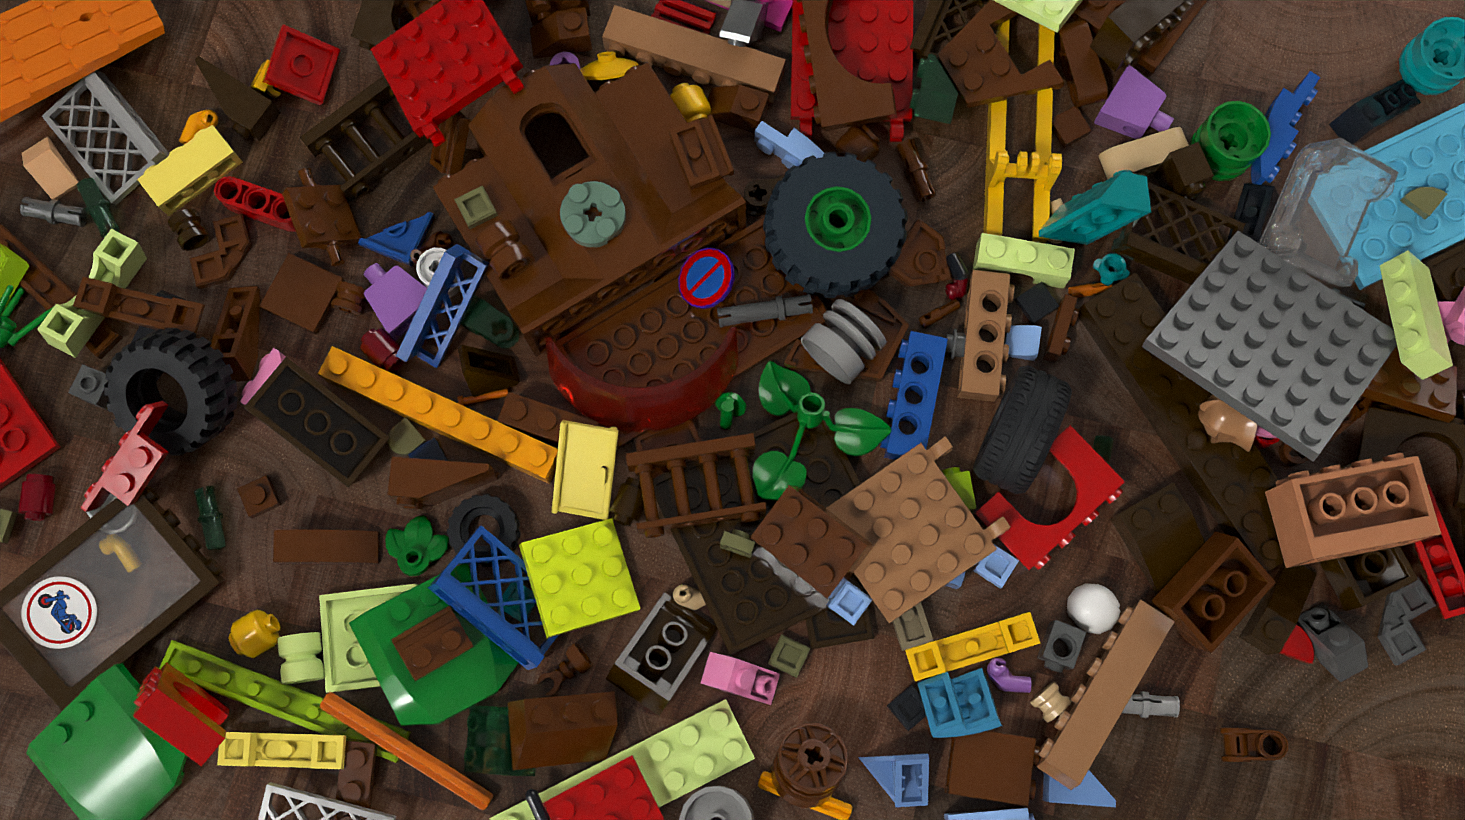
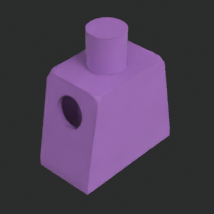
M1132 66L1126 67L1094 123L1134 139H1140L1148 126L1159 132L1168 130L1174 118L1159 110L1167 96L1165 92Z
M375 263L364 272V276L372 284L365 290L364 295L385 330L396 341L408 331L427 288L398 265L392 267L386 273L378 263Z

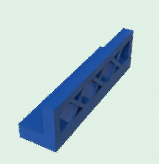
M459 244L444 252L396 354L398 358L407 362L414 356H417L435 368L441 365L490 264L489 262ZM464 259L478 267L475 276L472 278L464 279L460 268ZM459 286L463 300L459 304L452 305L448 291L452 287ZM447 312L451 325L449 329L440 331L436 316L439 313ZM435 337L439 349L436 356L422 348L425 339Z

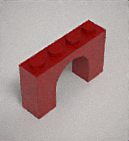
M1071 425L1055 438L1049 450V453L1071 475L1076 486L1074 507L1063 520L1050 525L1034 524L1026 520L999 491L975 513L987 527L1001 517L1005 518L1010 528L998 538L1028 570L1033 566L1037 570L1042 568L1052 558L1049 552L1057 544L1061 548L1067 545L1076 536L1072 531L1081 522L1086 527L1100 514L1096 508L1104 501L1111 504L1124 492L1120 486L1125 481Z
M166 662L161 669L155 666L142 681L143 684L139 688L140 691L133 702L137 705L133 717L202 767L225 739L226 730L220 725L229 716V708Z

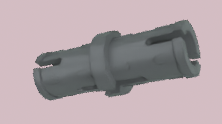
M30 197L22 199L23 203L28 204V206L20 205V212L24 217L45 219L50 224L55 225L61 222L84 227L87 224L86 221L81 220V218L88 220L87 208L64 205L59 200L54 199L49 202Z

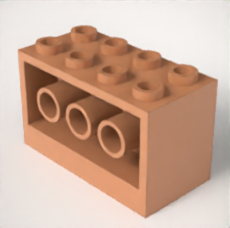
M1403 453L1385 456L1381 461L1373 462L1372 459H1365L1351 463V466L1341 468V465H1333L1322 468L1320 472L1310 474L1309 471H1301L1288 475L1289 478L1276 481V487L1266 491L1265 494L1286 568L1409 545L1440 535L1441 531L1419 457L1404 458Z

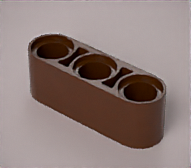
M1085 19L1065 23L1059 32H1055L1054 44L1073 105L1077 107L1103 102L1108 97L1107 84L1098 54L1090 47L1093 38Z

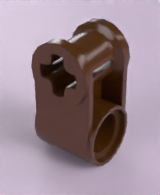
M1219 728L1220 733L1223 734L1224 755L1221 756V762L1275 761L1285 757L1288 752V740L1279 731L1250 730V728ZM1267 736H1270L1275 741V750L1271 754L1266 753L1263 749V741Z

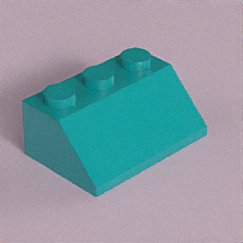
M1130 170L1118 171L1110 179L1094 184L1092 189L1083 194L1074 195L1072 200L1059 206L1041 227L1039 237L1088 245L1151 213L1147 176L1133 174Z

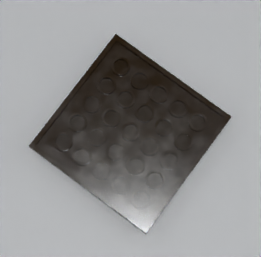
M792 413L752 432L755 440V452L749 453L750 457L747 458L755 504L766 503V514L760 515L761 519L752 522H742L741 518L670 529L730 656L829 609L826 604L831 598L827 599L758 543L755 542L751 559L720 548L724 531L732 533L733 529L752 536L778 501L763 499L758 495L753 481V466L759 456L769 451H779L785 454L787 458L789 457L800 424L797 419V413ZM822 420L821 424L817 427L805 428L793 461L801 463L807 470L806 481L802 490L827 508L861 483L846 453L836 446L834 442L835 432L831 431L826 422ZM730 456L718 458V462L715 464L723 509L742 506L735 461L731 460ZM699 461L686 463L684 474L691 514L708 512L710 507L703 465H699ZM669 471L653 479L656 501L664 518L678 517L672 474ZM853 572L848 581L861 591H866Z

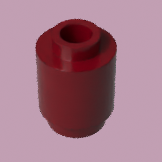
M374 328L370 329L361 338L360 350L375 366L394 373L405 363V361L396 356L400 345L383 328L377 330Z
M27 474L26 481L22 482L18 513L25 514V520L45 521V516L53 515L56 492L53 476Z

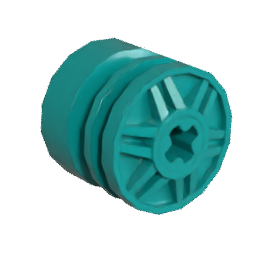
M1444 17L1436 20L1403 48L1399 58V71L1403 80L1414 91L1424 95H1439L1449 91L1465 79L1464 19Z

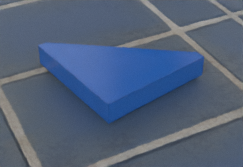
M427 212L424 216L383 229V232L368 238H360L358 244L412 267L413 261L411 260L410 253L412 250L421 247L435 216L433 213Z

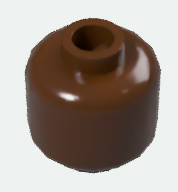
M864 124L861 127L854 125L835 143V147L840 153L838 157H844L846 152L857 155L856 160L866 163L867 159L872 161L879 154L880 148L877 144L880 140Z

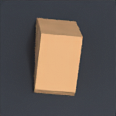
M48 136L22 152L23 166L52 200L60 199L81 185Z

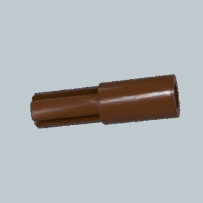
M954 299L922 315L918 320L921 326L926 328L960 309V303L957 299Z

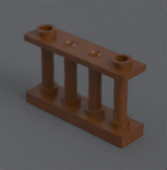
M749 433L627 453L626 461L629 472H635L640 478L646 522L636 523L639 535L645 534V538H655L665 535L664 531L737 518H741L742 522H752L761 519L760 515L766 514V503L755 504L747 458L750 457L749 453L755 452L754 434ZM730 456L731 460L735 461L742 506L723 509L715 463L718 462V458ZM699 461V465H703L710 511L691 514L684 468L686 463ZM667 466V469L671 470L678 517L659 519L652 473L655 472L654 468Z

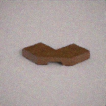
M243 214L213 221L219 250L189 258L197 288L204 289L230 281L251 248L252 241L246 217Z

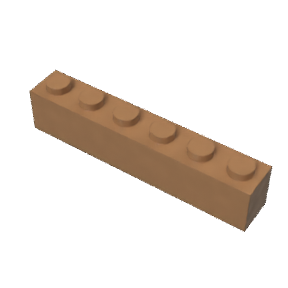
M614 5L602 36L605 50L614 51L616 57L623 58L626 56L633 58L641 65L648 62L650 66L654 65L664 68L669 74L675 76L683 74L692 77L694 81L703 85L711 83L720 87L732 85L746 86L769 94V102L773 104L785 73L786 59L749 47L734 46L728 44L727 40Z
M1142 600L1138 601L1133 607L1127 605L1117 620L1121 623V626L1116 633L1111 631L1102 645V648L1106 650L1101 659L1096 657L1086 672L1090 676L1085 686L1080 684L1071 696L1070 700L1074 702L1069 713L1064 710L1056 721L1054 727L1058 731L1053 740L1047 738L1038 752V755L1042 758L1037 768L1070 790L1081 784L1175 622Z

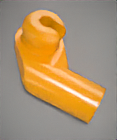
M203 110L190 115L179 142L185 145L194 138L198 131L211 125L216 127L218 124L216 112L213 110Z

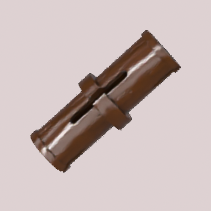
M915 139L902 141L896 148L906 169L904 171L905 177L910 179L918 202L930 200L936 196V191L927 172L929 169L926 162H923Z

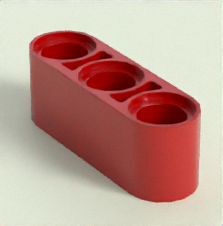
M230 176L221 178L215 184V196L228 210L289 232L296 231L291 217L283 219L288 209L281 193ZM238 190L235 197L228 199L230 192ZM266 200L263 207L255 209L259 201Z

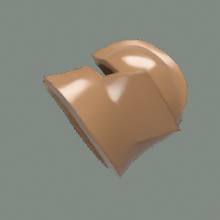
M1212 394L1207 401L1200 405L1198 412L1199 420L1207 434L1211 436V443L1231 442L1249 452L1255 440L1258 425Z

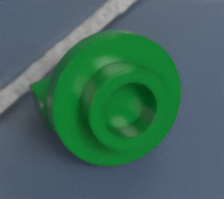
M733 392L721 393L716 398L715 405L721 411L720 426L723 429H729L732 426L733 416H741L745 413L746 403L738 394Z

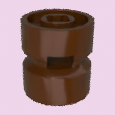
M502 220L492 224L482 231L475 241L484 257L491 259L490 266L500 281L518 276L528 269L535 260L527 245L519 242L520 235L510 220Z

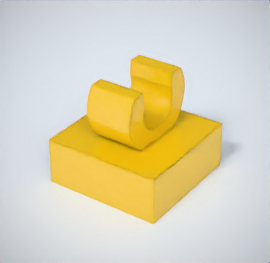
M267 59L261 64L250 88L260 94L266 92L270 97L277 98L281 93L274 90L271 85L262 82L269 63Z

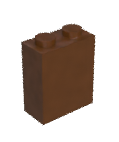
M990 731L951 737L944 792L1028 806L1029 799H1034L1036 791V780L1031 779L1033 766H1037L1039 762L1038 752L1040 747L1035 746L1036 739Z

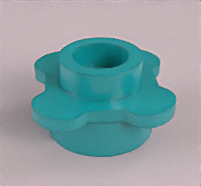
M1107 254L1103 259H1096L1093 263V268L1101 276V283L1107 286L1112 285L1114 281L1124 280L1130 275L1126 269L1124 258L1118 254Z

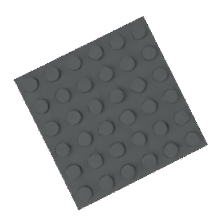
M1237 231L1147 337L1142 347L1314 462L1397 346L1394 329L1373 317L1250 237Z

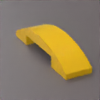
M1028 612L906 649L905 652L914 680L919 681L1040 644V640L1031 613Z

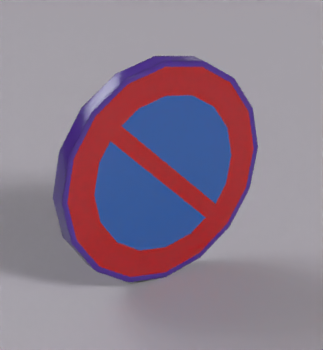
M715 248L701 249L689 256L683 264L678 278L679 291L682 298L691 306L701 309L714 307L722 302L731 291L735 279L734 265L730 257Z

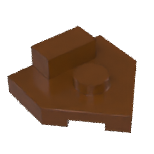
M915 220L907 232L901 254L888 274L907 288L951 280L950 267L947 266L944 250L946 249L944 237L922 220Z

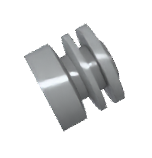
M837 299L832 304V311H826L823 314V319L828 327L815 323L801 338V343L810 356L829 374L845 384H851L864 369V364L859 356L867 360H873L876 356L875 350L881 351L887 341L879 328L866 314L849 302Z

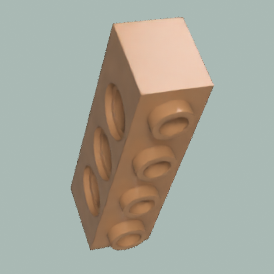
M972 270L968 279L963 330L966 339L964 357H961L957 398L995 402L999 393L1003 394L1005 391L1006 375H1002L1001 370L1002 363H1007L1009 345L1004 344L1005 333L1010 332L1012 320L1011 314H1007V305L1012 303L1014 296V285L1009 284L1010 274ZM982 302H993L997 307V311H986L982 306ZM983 330L991 332L994 336V341H983L980 338L979 332ZM980 360L987 361L991 366V372H981L977 368L976 362Z

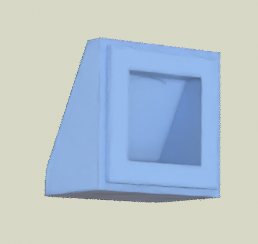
M1011 325L1010 332L1006 333L1005 344L1009 345L1008 357L1034 361L1039 352L1042 327L1036 325Z

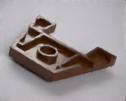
M990 0L937 55L938 61L967 108L1007 100V97L1021 94L1028 96L1037 94V91L1049 88L1057 90L1064 87V81L1051 60L1022 75L1020 74L992 30L993 27L1016 16L1018 13L993 0Z
M864 289L858 291L856 295L850 296V298L854 299L852 305L873 321L884 335L887 343L881 351L875 350L876 356L873 360H867L859 356L864 364V369L856 378L881 381L909 324L883 298H879L871 289ZM796 339L784 362V366L829 374L810 356L803 347L801 340Z

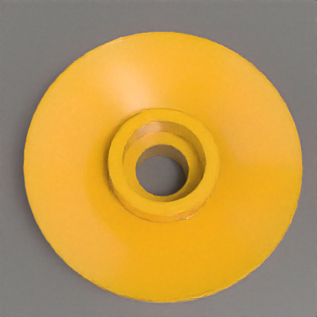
M607 51L597 54L598 60L585 65L580 71L586 80H608L623 77L628 69L638 65V63L630 59L616 57L614 51Z

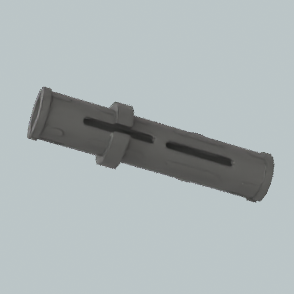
M808 293L807 295L782 298L781 295L775 296L776 300L723 308L718 307V317L731 315V317L719 319L720 328L779 318V321L785 320L786 316L812 314V304L799 306V304L810 303L811 295Z

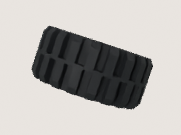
M178 328L153 331L123 347L111 359V366L107 367L105 379L109 380V382L104 384V395L109 398V401L106 402L108 411L113 412L116 418L113 421L118 428L122 427L127 432L132 430L137 423L136 415L144 405L164 401L156 384L157 369L170 374L177 380L187 398V414L178 412L168 405L148 436L169 452L168 454L172 456L184 455L187 452L191 453L223 432L225 426L230 424L234 417L233 410L237 408L238 398L234 396V393L238 391L236 380L231 378L233 370L230 364L226 365L223 361L224 355L219 349L214 350L210 346L212 343L204 337L198 339L196 338V333L186 329L181 332Z

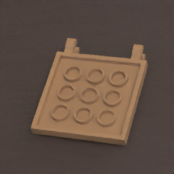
M946 436L928 450L924 448L922 443L918 444L826 508L874 545L856 568L854 574L889 624L996 551L997 548L992 541L1010 528L1005 518L1001 517L983 530L935 462L950 453L953 448Z

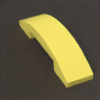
M226 732L224 741L219 745L217 765L344 769L346 735Z

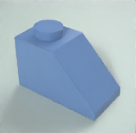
M1089 770L1081 784L1072 790L1044 772L1043 801L1116 807V800Z

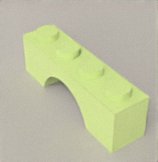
M111 229L93 253V265L88 278L113 283L117 287L126 289L147 257L138 242ZM75 296L64 304H55L37 330L49 345L76 358L105 317L73 307Z

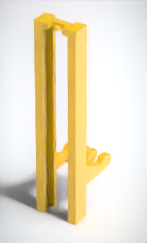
M1010 19L1002 23L997 34V38L1007 53L1009 52ZM1039 24L1037 66L1048 60H1051L1054 65L1055 31ZM1052 88L1037 91L1035 152L1030 154L1029 164H1027L1028 153L1020 151L1018 154L1017 164L1009 163L1008 151L1005 150L1007 100L988 104L983 233L1002 236L1004 181L1006 177L1034 179L1032 241L1046 243L1048 238L1039 237V230L1049 219L1050 190L1062 168V154H1051Z

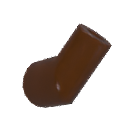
M442 231L433 233L422 247L411 251V260L417 264L419 257L431 248L448 250L453 243L451 235Z

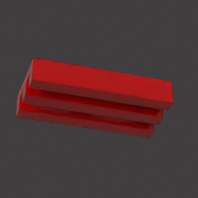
M659 0L654 8V13L651 14V17L689 28L660 17L661 14L667 15L685 24H691L704 29L701 33L708 35L716 20V13L681 0Z

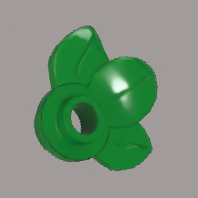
M419 515L405 526L404 531L390 528L387 531L385 543L389 555L397 559L398 566L404 574L419 576L427 570L430 562L444 556L448 548L449 537L446 535H433L432 525L428 518L424 515ZM419 556L416 562H408L410 557Z

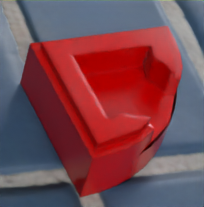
M1296 625L1279 654L1307 664H1313L1314 649L1307 633L1300 626Z

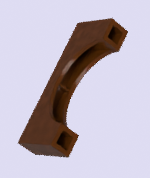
M797 0V3L802 2L804 14L799 15L802 33H807L809 43L804 45L805 59L807 64L812 63L813 75L809 76L810 90L812 94H817L818 105L813 106L816 124H821L825 131L898 118L891 83L881 84L861 80L849 73L837 61L830 44L828 31L829 14L834 0Z

